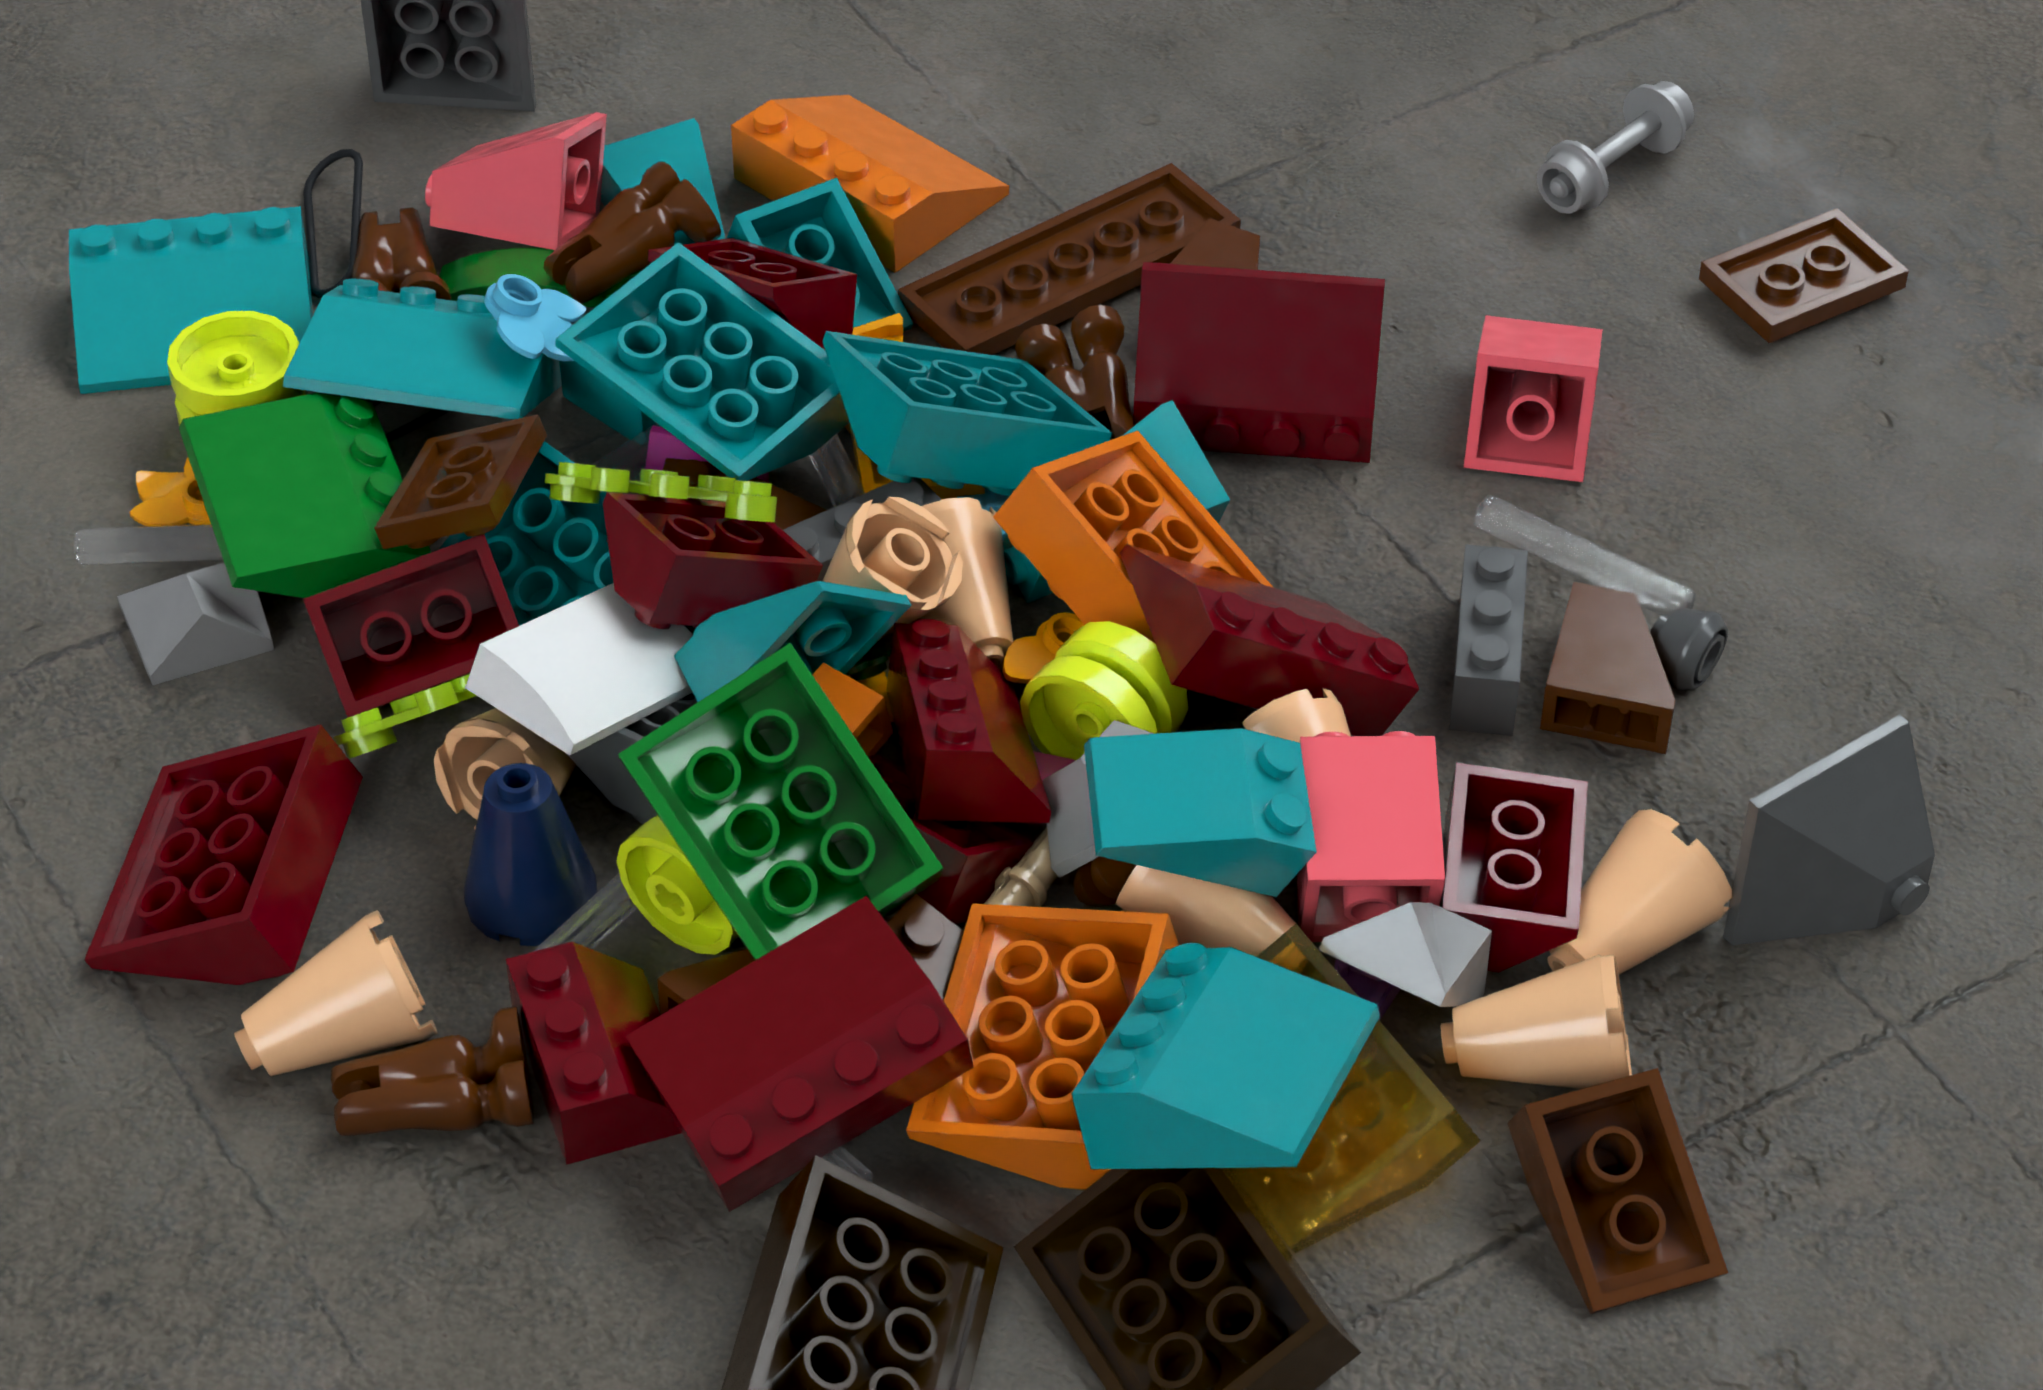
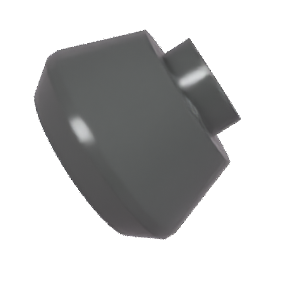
M1679 608L1671 616L1663 613L1654 623L1650 633L1667 679L1674 688L1680 691L1698 688L1714 670L1722 655L1728 637V628L1721 614L1714 611Z

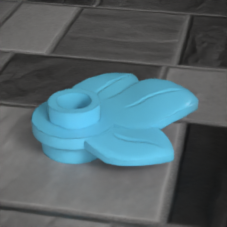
M516 274L503 275L498 279L497 283L492 284L488 288L484 297L485 306L497 321V332L509 347L517 353L532 359L538 358L543 353L555 360L563 362L574 361L558 349L555 343L556 338L572 326L571 323L582 318L586 312L585 306L559 291L541 289L532 280Z

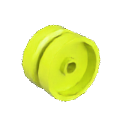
M226 311L204 317L183 329L170 345L167 359L171 386L176 394L175 407L179 426L184 418L307 395V390L283 387L284 374L299 345L293 329L275 316L255 311Z
M1111 621L1089 622L1076 630L1057 650L1054 660L1044 665L1030 680L1020 700L1023 723L1037 748L1042 753L1070 758L1075 761L1085 753L1084 745L1089 738L1099 737L1114 720L1154 734L1173 733L1182 725L1189 708L1187 689L1171 685L1156 644L1136 630Z
M658 815L642 824L620 845L616 861L623 886L637 909L653 927L675 944L695 953L716 955L728 948L739 937Z

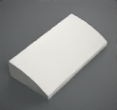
M614 583L481 643L465 688L570 756L693 693L674 657L693 635L685 625H671L669 629H657L642 623L635 617V609L615 592Z

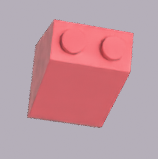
M595 112L483 143L433 170L425 189V202L430 207L429 226L556 250L584 230L600 213L607 114Z
M1486 315L1477 354L1463 468L1583 482L1603 329Z
M1330 731L1320 733L1314 737H1300L1317 851L1297 874L1298 926L1303 930L1300 942H1322L1323 938L1410 902H1426L1440 906L1445 883L1435 736H1415L1406 731L1389 732L1382 736H1348L1342 732Z

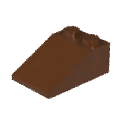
M1658 1068L1526 1104L1507 1123L1529 1190L1590 1314L1721 1277L1728 1273Z

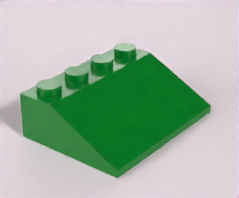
M317 392L184 418L182 420L179 431L232 587L307 598L431 553L429 546L412 549L408 545L383 549L374 529L403 479L372 402L356 397H340Z
M791 643L618 754L619 759L754 960L865 896L869 898L881 916L884 917L910 900L915 894H919L937 882L943 871V866Z

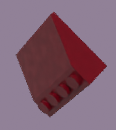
M1143 262L1134 390V425L1143 420L1161 404L1173 400L1203 451L1370 463L1385 279Z
M1126 544L1120 552L1171 685L1257 709L1295 691L1308 689L1313 699L1324 698L1323 689L1331 690L1343 707L1350 734L1353 736H1382L1420 690L1409 667L1407 654L1400 645L1326 603Z
M319 724L162 767L84 959L92 969L231 985H242L267 978H276L294 972L363 779L361 773L324 727Z
M867 896L625 1036L632 1051L729 1212L800 1171L815 1155L822 1158L974 1068L966 1035L930 979Z

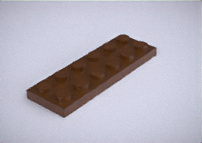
M1170 163L898 289V295L910 318L943 348L994 355L1015 345L1023 331L1034 325L1049 324L1055 326L1076 316L1080 311L1089 306L1099 305L1141 285L1143 262L1170 264L1209 218L1237 228L1241 227V219L1175 165Z

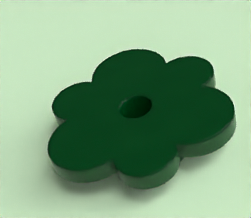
M892 643L873 645L845 675H850L852 679L859 681L871 678L887 669L886 661L891 655Z

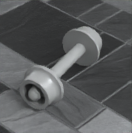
M1660 81L1654 85L1642 84L1633 88L1624 99L1623 114L1626 126L1593 150L1578 141L1572 140L1559 142L1550 149L1546 155V162L1537 171L1536 181L1543 199L1553 209L1566 214L1576 212L1579 209L1590 210L1602 204L1608 195L1609 181L1605 168L1639 143L1652 152L1664 154L1680 146L1685 139L1686 131L1693 124L1694 109L1688 95L1678 85L1668 81Z

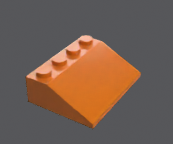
M850 95L772 99L731 124L733 170L736 180L775 201L837 178L882 265L894 273L1009 195V185Z
M1138 430L1032 468L993 516L1008 534L1011 544L1018 551L1025 554L1047 580L1051 591L1058 598L1064 600L1084 625L1089 622L1111 621L1136 630L1154 643L1155 641L1120 555L1121 550L1126 544L1273 587Z
M972 903L944 1003L968 1039L974 1068L914 1102L906 1129L909 1139L1059 1188L1086 1190L1111 1169H1091L1072 1092L1165 951L1179 945L1169 914Z

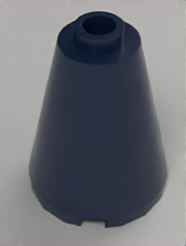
M509 764L494 771L484 785L464 885L465 906L471 922L485 936L499 941V934L520 938V946H539L561 940L582 927L588 919V909L593 900L595 899L596 901L597 897L596 875L547 772L532 764Z

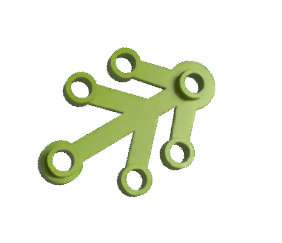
M559 462L558 474L545 473L544 483L550 484L549 499L599 504L601 491L633 492L675 499L695 498L726 502L724 518L775 522L777 497L771 496L772 483L743 481L722 476L698 475V486L691 487L689 486V477L680 476L678 472L641 469L640 481L629 480L630 470L596 467V465Z
M470 674L390 702L394 715L382 719L378 707L343 719L341 723L345 733L334 736L333 739L337 745H343L349 759L395 743L397 739L392 726L476 697L477 695L465 688Z

